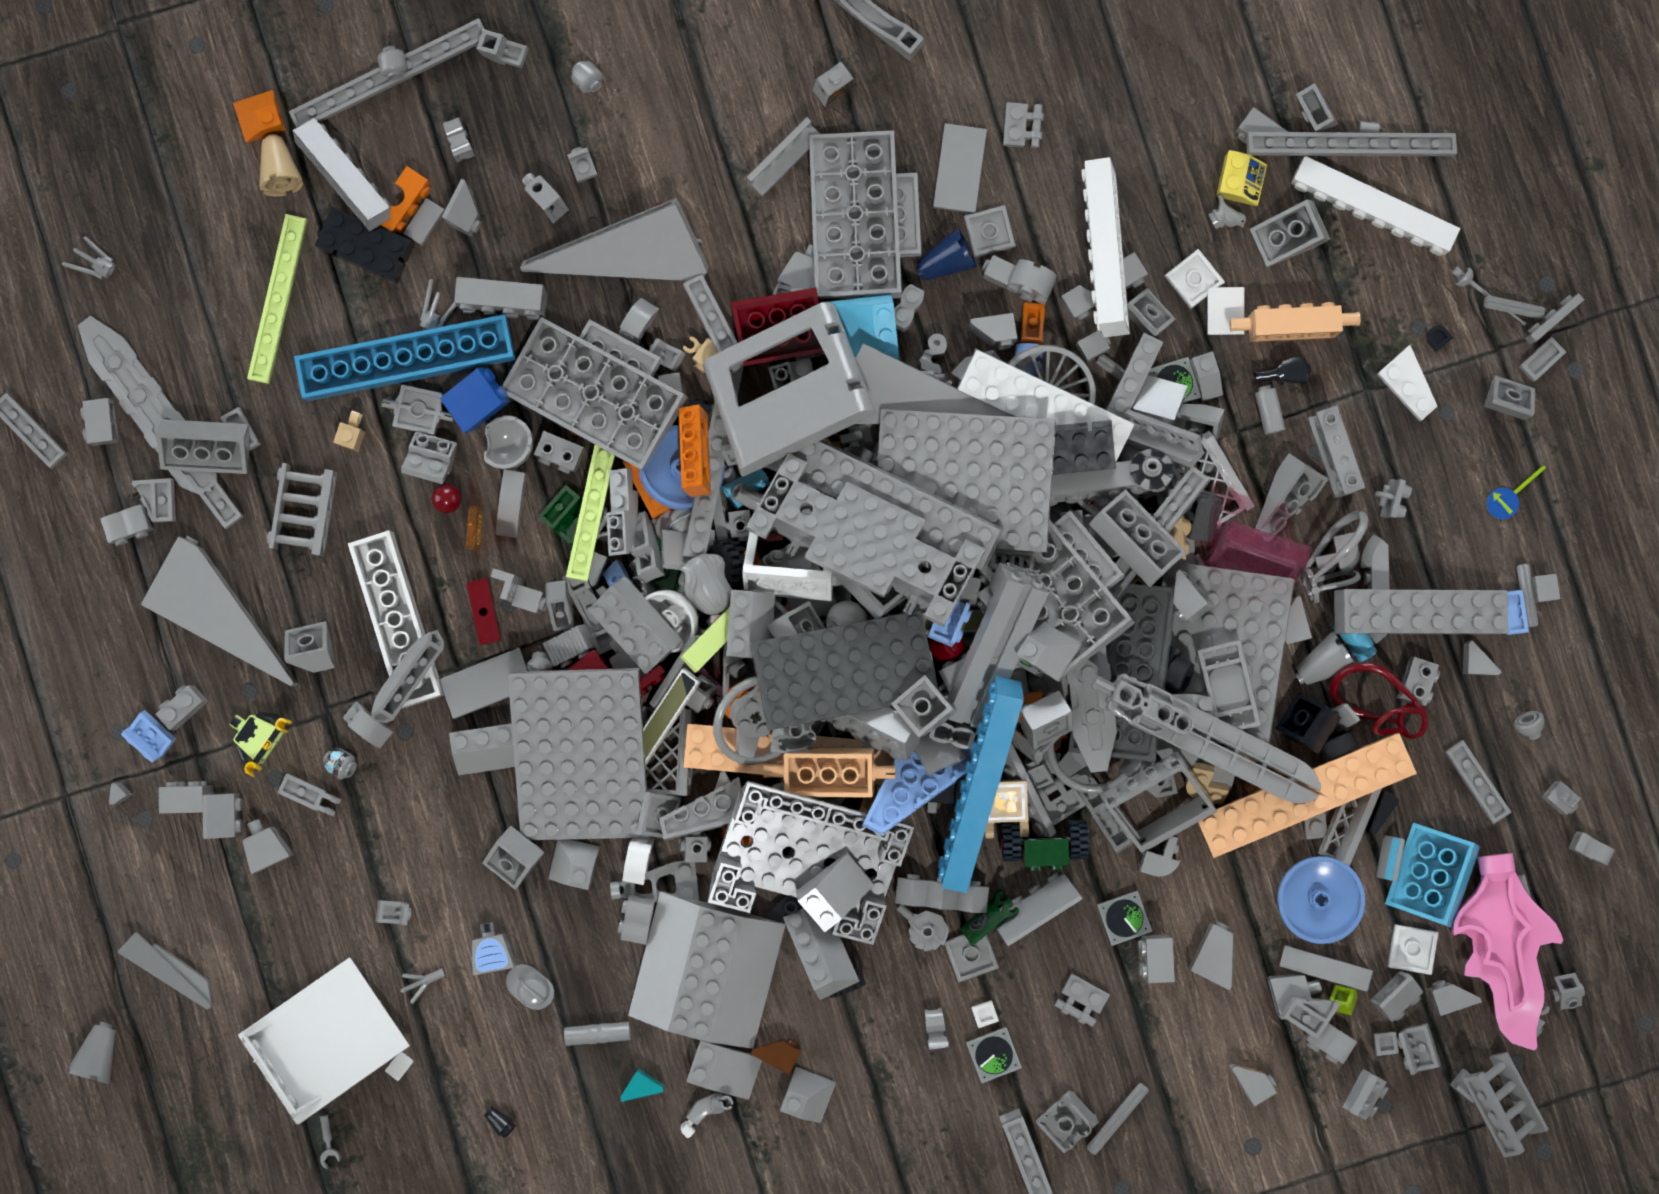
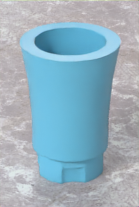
M759 469L744 477L741 476L721 486L732 506L739 511L744 505L731 498L733 488L738 483H742L760 493L771 482L766 473Z
M1338 634L1359 662L1371 658L1377 652L1369 634Z

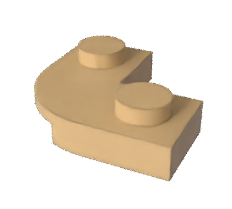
M1195 762L1191 768L1192 772L1208 792L1213 803L1223 805L1229 792V785L1211 781L1215 772L1214 766ZM1186 777L1188 794L1194 799L1198 798L1200 795Z

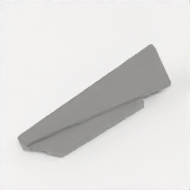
M135 932L119 949V954L207 1010L213 1008L214 1003L210 995V980L157 943L151 946L138 932Z

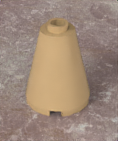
M276 134L267 135L262 140L260 190H263L265 195L273 197L286 196V191L290 190L293 193L297 192L302 188V177L283 138Z

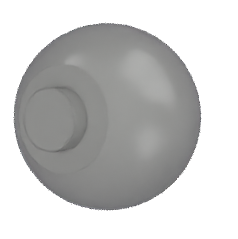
M840 601L829 610L826 617V628L872 620V615L855 601Z

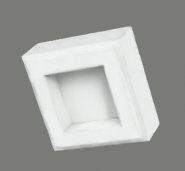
M992 1000L971 1007L978 1028L999 1021Z

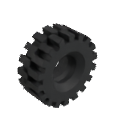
M734 539L714 540L713 545H711L706 554L721 556L725 562V578L731 589L742 590L744 588L742 586L744 585L743 565L746 549L744 546L740 547L741 543Z

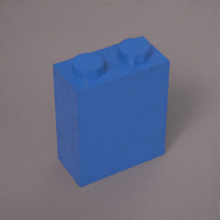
M486 367L474 370L440 398L463 433L473 432L510 403L507 398V392L497 384L495 375Z

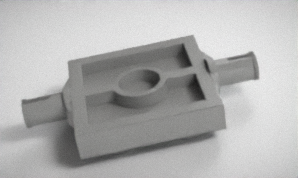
M401 384L400 393L396 401L385 398L382 400L384 403H382L381 407L394 409L392 426L435 436L441 419L454 421L452 415L442 409L443 402L440 398L444 395L443 393Z

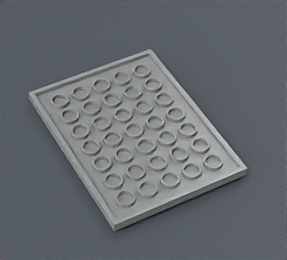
M881 409L877 467L1004 528V532L995 549L1047 552L1056 419Z
M1176 562L1163 575L1161 587L1175 588L1176 572L1183 570L1188 572L1214 604V607L1195 622L1182 620L1176 612L1174 614L1171 646L1183 652L1181 658L1194 664L1192 678L1183 694L1208 696L1197 650L1241 640L1262 724L1261 726L1242 731L1270 744L1295 579ZM1212 738L1210 739L1214 743L1222 744Z
M639 668L509 672L508 685L520 833L528 840L648 838L649 836L636 834L644 793L647 791Z

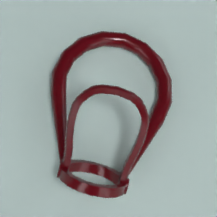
M1355 663L1345 666L1335 674L1330 683V696L1336 706L1345 704L1339 695V685L1342 679L1358 671H1371L1380 674L1413 701L1403 707L1392 709L1383 715L1350 706L1359 718L1377 720L1372 727L1375 735L1383 736L1400 733L1406 738L1416 739L1423 736L1428 726L1426 708L1419 705L1418 700L1385 667L1374 663ZM1405 713L1420 714L1421 728L1415 735L1409 734L1407 728L1404 727L1403 719ZM1395 714H1398L1397 719L1389 718ZM1383 722L1396 723L1398 725V728L1378 730Z

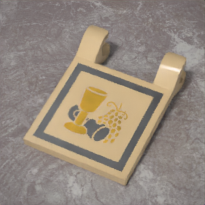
M1002 780L999 782L985 830L986 838H994V823L1020 822L1021 837L1029 836L1027 780Z

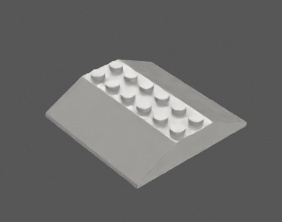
M660 891L628 1016L665 1031L709 1043L753 1049L786 924Z

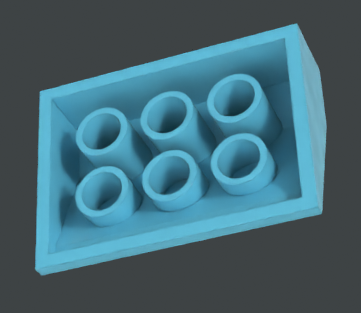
M892 294L831 301L837 308L855 358L864 343L899 360ZM837 329L831 332V334L839 333V330Z
M1413 823L1402 853L1397 881L1392 882L1385 904L1452 928L1481 846Z

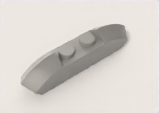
M1373 535L1367 542L1361 558V568H1367V572L1364 573V584L1367 585V589L1389 590L1388 544L1378 536ZM1369 634L1376 644L1387 635Z
M438 630L423 635L409 648L380 689L374 701L371 713L373 721L388 723L396 717L444 648V641Z

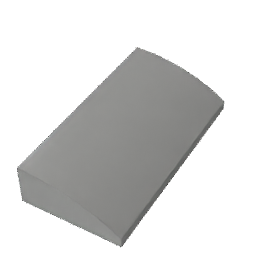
M520 647L440 679L453 719L510 698L508 673L528 671Z

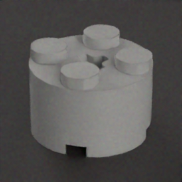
M1024 259L1018 260L1006 289L1013 293L1021 294L1020 298L1024 301L1032 302V300H1035L1045 305L1057 275L1042 265L1040 268L1034 266L1035 262Z

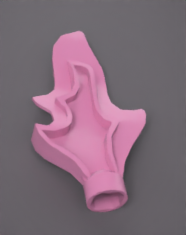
M1513 853L1480 856L1477 858L1481 881L1475 892L1459 907L1453 921L1451 934H1466L1472 938L1473 953L1465 965L1464 975L1479 977L1489 984L1493 992L1495 1016L1499 1030L1512 1044L1536 1050L1537 1025L1544 1004V987L1536 957L1540 945L1549 943L1561 944L1563 938L1556 923L1524 890L1515 872Z

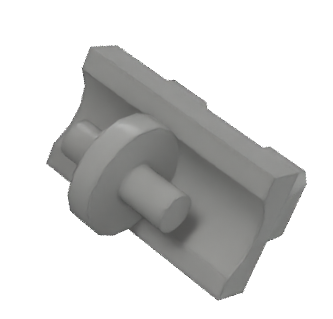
M1389 479L1388 485H1384L1382 492L1376 491L1375 496L1380 498L1379 506H1382L1379 516L1384 518L1405 517L1407 509L1405 506L1400 505L1401 498L1408 499L1412 488L1405 484V480Z

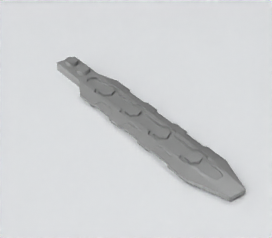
M89 316L78 325L89 364L101 380L107 383L118 398L123 410L132 417L144 433V438L149 445L158 452L156 433L161 420L185 421L179 411L174 409L162 393V388L153 377L151 378L139 362L136 353L125 338L92 316ZM169 470L180 487L201 496L224 529H228L244 517L219 484L218 472Z
M1082 510L1071 511L1084 526ZM1060 512L1061 517H1063L1067 512ZM1106 646L1067 673V683L1070 685L1073 737L1091 773L1108 770L1117 733L1115 715L1105 708L1107 695L1091 687V682L1096 675L1110 682L1111 672L1110 664L1107 661Z

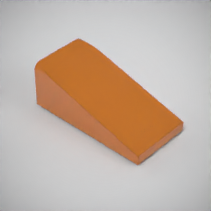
M1024 302L1020 343L1042 345L1044 304Z

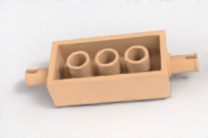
M1333 302L1322 303V306L1313 307L1312 303L1301 304L1298 308H1292V305L1285 304L1279 305V308L1270 309V306L1264 305L1258 306L1248 318H1230L1229 328L1230 332L1248 330L1249 342L1335 338L1343 331V326H1359L1360 313H1342L1341 305L1335 306Z
M809 747L808 750L784 753L783 764H764L763 771L765 773H763L764 778L783 777L784 791L806 797H873L875 791L874 781L876 779H896V765L876 766V763H874V748Z

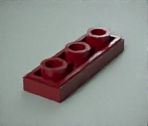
M488 578L467 582L466 585L479 645L500 642L501 636ZM483 608H486L488 611L487 615L485 616L481 615V610Z

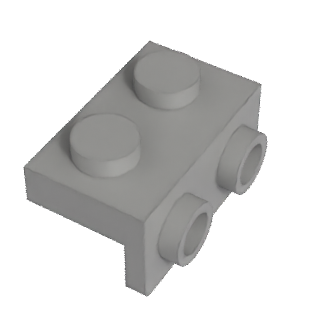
M1428 1023L1403 1028L1399 1032V1036H1397L1398 1045L1404 1051V1064L1406 1069L1410 1070L1411 1075H1415L1418 1071L1440 1067V1061Z

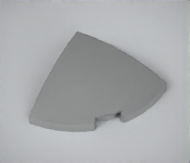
M929 734L920 737V743L914 751L928 776L967 759L960 748L951 743L936 742L929 737Z

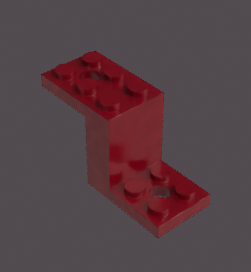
M592 650L567 670L611 668L596 650ZM662 665L657 666L640 679L641 698L649 692L647 688L652 684L657 686L664 681V675L668 672Z

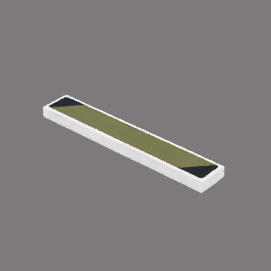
M686 668L680 671L643 728L645 766L701 683V680Z

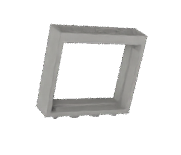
M1178 751L1102 793L1107 809L1141 853L1217 812L1212 798ZM1182 770L1200 796L1137 831L1118 805Z

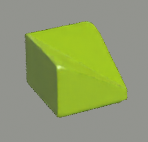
M1335 984L1329 1000H1335L1340 1004L1336 1012L1352 1015L1358 995L1356 989Z

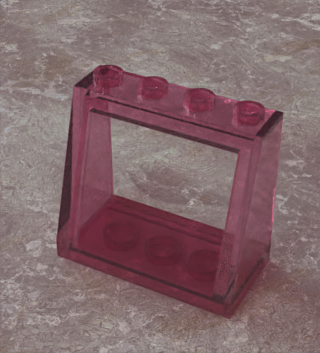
M1227 520L1218 525L1217 533L1213 536V540L1210 543L1204 566L1272 576L1277 575L1279 577L1293 578L1296 581L1306 568L1312 547Z

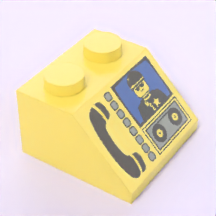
M1229 150L1225 155L1216 197L1222 194L1223 199L1258 206L1267 164L1251 155Z

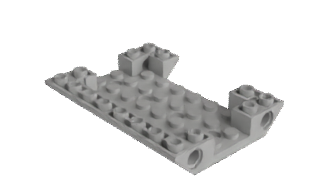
M747 781L738 794L712 873L708 902L750 913L756 896L755 887L797 898L796 891L828 867L823 864L825 859L834 858L836 861L848 852L864 872L870 868L876 870L875 875L869 877L874 886L842 920L833 926L832 934L873 945L887 907L884 900L896 866L901 867L914 826L900 822L885 834L880 835L862 826L868 813ZM744 836H751L753 838V841L748 845L741 843V839ZM786 847L794 848L793 854L789 856L784 855L782 851Z

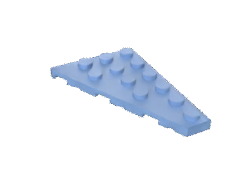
M971 748L961 749L967 757L966 760L949 768L946 767L929 776L915 752H913L908 762L895 759L892 766L896 765V779L884 780L862 826L880 835L885 834L965 776L967 761L972 759L970 754Z

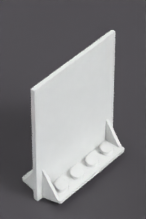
M350 957L238 1035L254 1059L253 1062L258 1065L296 1124H300L410 1047Z

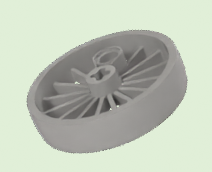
M1056 345L1033 346L1018 353L1008 363L1029 373L1024 367L1033 361L1038 378L1043 380L1035 358L1046 351L1045 382H1048L1050 352L1061 353L1062 357L1049 382L1053 384L1065 357L1068 356L1076 364L1053 385L1057 387L1076 368L1080 367L1085 374V378L1058 388L1063 390L1087 381L1088 394H1071L1077 397H1088V402L1095 405L1096 388L1091 371L1079 356L1066 348Z

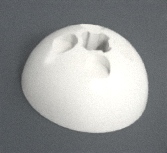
M660 590L645 597L646 600L683 640L672 652L683 650L693 634L696 635L698 630V615L694 605L686 596L672 590Z

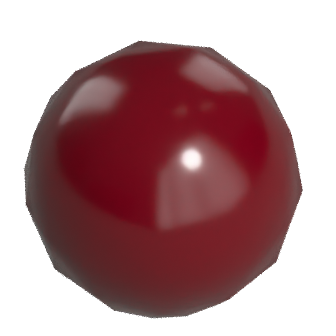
M439 485L433 491L432 504L437 511L449 514L455 512L460 507L462 501L461 494L454 485Z

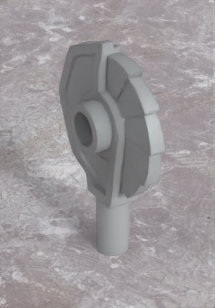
M905 905L898 907L897 911L910 924L909 934L911 938L909 939L916 945V948L930 951L932 949L936 950L941 944L944 946L949 930L941 915L930 911H924L917 915L912 913Z

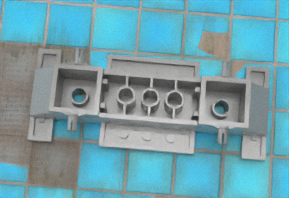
M788 453L749 520L746 530L766 539L774 526L779 534L787 537L792 542L786 551L789 556L791 554L794 557L799 546L807 547L809 549L805 554V559L882 597H885L890 586L895 588V591L905 595L908 599L903 609L905 613L908 611V614L911 615L916 604L925 605L928 609L924 614V618L945 627L985 553V549L965 539L957 556L954 558L938 548L927 545L917 540L925 525V519L849 482H846L837 500L829 497L828 494L822 491L819 492L799 482L808 467V463ZM804 509H810L812 513L809 515H803L801 511ZM921 567H928L931 571L922 573L919 569Z

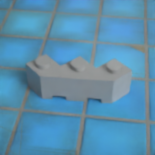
M907 874V878L898 877L895 903L907 906L960 910L971 913H987L989 887L980 886L981 882L970 881L967 893L941 888V879H938V877L937 881L920 879V875Z

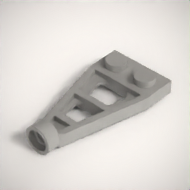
M675 861L647 871L645 880L649 879L652 882V893L650 894L637 893L635 883L625 881L610 882L612 900L628 899L630 895L655 899V902H658L660 892L657 889V880L662 876L672 874L676 882V891L673 894L700 901L695 862ZM620 886H623V887H624V892H623L622 894H621Z

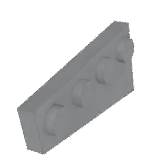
M738 777L732 780V782L718 787L715 791L695 799L694 802L659 818L664 840L727 826L738 794L742 789L740 778Z

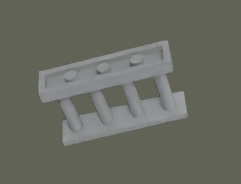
M1334 406L1316 412L1315 416L1307 418L1326 477L1329 479L1328 483L1333 498L1337 499L1365 488L1338 407Z
M282 463V468H279L277 473L279 487L272 530L267 535L269 548L278 550L279 543L309 547L312 550L311 554L324 557L337 472L325 469L324 474H321V476L291 471V465ZM289 480L319 484L322 487L321 495L315 497L288 493ZM285 502L316 505L318 514L314 518L284 514ZM282 522L313 526V529H315L314 537L307 539L280 535Z
M1503 1052L1489 1057L1493 1067L1485 1074L1484 1072L1465 1076L1463 1081L1503 1157L1520 1155L1525 1151L1520 1140L1528 1133L1530 1135L1547 1132L1549 1129L1508 1052ZM1499 1075L1504 1086L1495 1093L1489 1082ZM1509 1094L1514 1106L1505 1113L1499 1101ZM1519 1114L1525 1125L1515 1132L1510 1121Z
M1019 1108L999 1116L1029 1194H1053Z

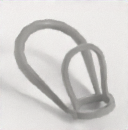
M1356 510L1339 519L1324 535L1302 569V584L1305 586L1311 604L1319 603L1320 591L1348 586L1360 580L1359 572L1352 570L1345 574L1355 576L1351 579L1317 586L1318 582L1343 576L1341 570L1323 574L1345 558L1360 542L1368 526L1369 519L1366 512ZM1359 519V526L1348 543L1314 575L1309 568L1315 562V557H1319L1333 537L1344 526Z

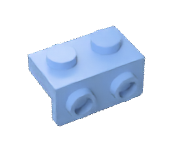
M958 602L945 627L933 622L927 637L950 647L955 642L959 643L964 632L961 630L963 622H968L972 613L969 610L970 603Z
M145 710L140 712L131 726L121 733L127 742L133 745L150 762H154L164 756L176 739Z

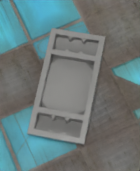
M1241 640L1197 650L1208 696L1212 697L1213 716L1240 730L1261 726L1258 703Z

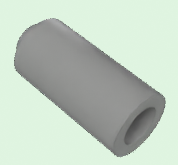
M1271 385L1258 388L1259 392L1255 393L1264 434L1269 435L1285 431L1286 428L1276 388L1271 389Z

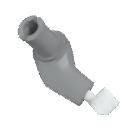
M715 1093L697 1100L686 1116L688 1121L681 1125L682 1134L689 1138L695 1132L693 1124L698 1125L707 1115L719 1114L724 1110H730L732 1106L728 1105H733L732 1098Z

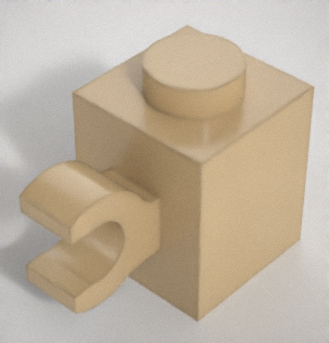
M690 337L689 339L695 344L694 347L689 349L684 346L683 349L688 354L696 353L692 358L696 363L694 367L705 373L704 361L717 354V351L709 338L701 345L696 338Z
M352 411L348 425L340 422L333 443L359 452L365 432L358 428L363 415Z

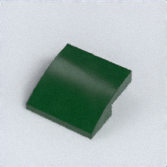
M565 485L538 518L573 546L583 499Z

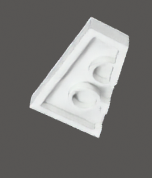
M1410 345L1377 373L1382 381L1419 421H1422L1437 407Z

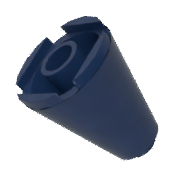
M956 229L918 260V266L915 269L921 279L925 278L927 281L974 269L977 267L974 256L971 257V249L959 229Z

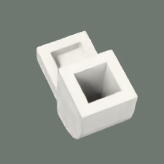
M632 838L627 851L622 881L644 885L654 838Z

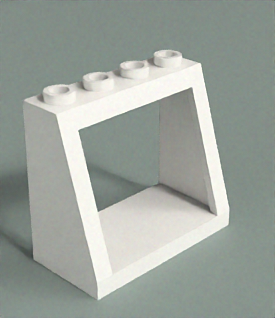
M773 526L770 532H778V530ZM752 532L749 533L743 565L744 591L772 593L778 597L832 600L833 572L823 568V571L753 565L758 535Z

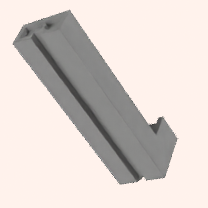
M999 563L989 587L993 597L947 698L957 711L948 720L961 724L963 722L969 723L971 727L977 728L979 722H983L982 709L984 703L989 701L987 693L990 683H994L996 676L1011 678L1019 660L1016 654L1027 636L1031 633L1049 594L1039 573L1030 569L1027 571L1023 570V572L1019 571V567L1012 563H1007V565Z

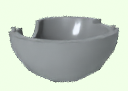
M502 416L494 419L485 427V435L488 442L487 451H484L486 463L494 468L509 470L519 467L529 458L533 449V435L526 423L517 417Z

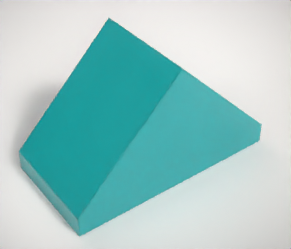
M638 1068L620 1099L622 1102L662 1093L665 1090V1086Z

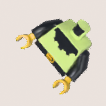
M267 712L250 715L247 720L236 715L231 720L229 725L238 731L233 740L236 743L235 748L239 758L245 766V773L255 777L253 770L256 768L261 771L262 768L257 764L264 763L284 732H288L285 729L286 723L291 724L290 720L284 719L275 713Z

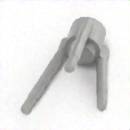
M86 236L83 239L102 258L94 259L77 248H74L73 251L93 263L92 268L95 271L66 262L62 263V266L96 276L99 279L103 277L109 278L115 269V264L112 263L113 259L108 257Z
M433 279L429 280L423 313L420 318V326L426 329L443 327L444 322L457 306L453 302L439 320L440 315L434 313L440 297V293L437 292L431 309L428 311Z

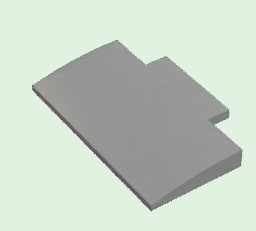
M894 130L809 135L814 277L819 299H856L892 294V298H902L900 257L921 256L918 174H896Z
M541 317L502 385L508 397L641 470H644L678 417L679 408H682L688 399L685 394L653 378L663 360L661 357L590 319L580 337H577Z
M1071 510L1054 524L1049 519L1047 552H1035L1033 570L1039 573L1049 594L1031 633L1045 622L1082 644L1063 674L1065 676L1116 639L1135 622L1109 592L1110 588L1125 577L1117 565ZM997 557L996 565L1001 563L1002 557ZM1006 557L1005 565L1010 563V557ZM1015 557L1014 565L1016 566L1019 565V557ZM1024 557L1023 568H1027L1028 557Z

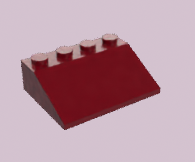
M816 287L731 302L739 342L820 304ZM810 329L744 361L743 365L759 364L824 351L815 333Z

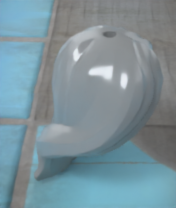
M716 554L696 556L680 567V570L685 574L686 598L691 601L694 607L707 615H719L730 606L732 589L725 578V562L721 556Z

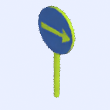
M1546 466L1540 467L1514 491L1504 487L1492 491L1486 501L1489 513L1501 520L1514 516L1519 507V500L1516 494L1544 471Z

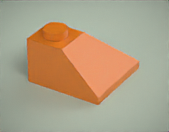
M274 90L233 103L246 143L287 130Z

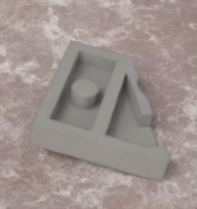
M174 479L132 481V485L137 489L141 497L140 500L143 506L147 508V514L152 522L176 521Z
M1292 997L1281 1013V1016L1318 1039L1340 1004L1335 1000Z

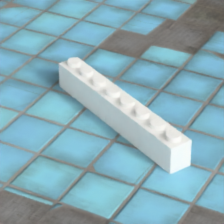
M1304 156L1290 183L1295 185L1294 188L1298 191H1308L1314 194V197L1320 201L1327 200L1333 203V206L1339 210L1346 209L1353 212L1352 215L1358 219L1363 220L1365 218L1372 221V225L1381 229L1385 227L1391 230V233L1397 237L1402 238L1404 236L1410 239V242L1416 246L1430 248V252L1435 255L1441 256L1450 252L1460 231V228L1307 156Z

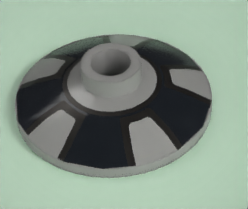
M1147 449L1134 456L1130 463L1129 471L1131 479L1138 487L1148 491H1156L1169 484L1174 469L1170 458L1165 453L1155 449ZM1150 464L1155 465L1156 469L1152 470L1148 466Z

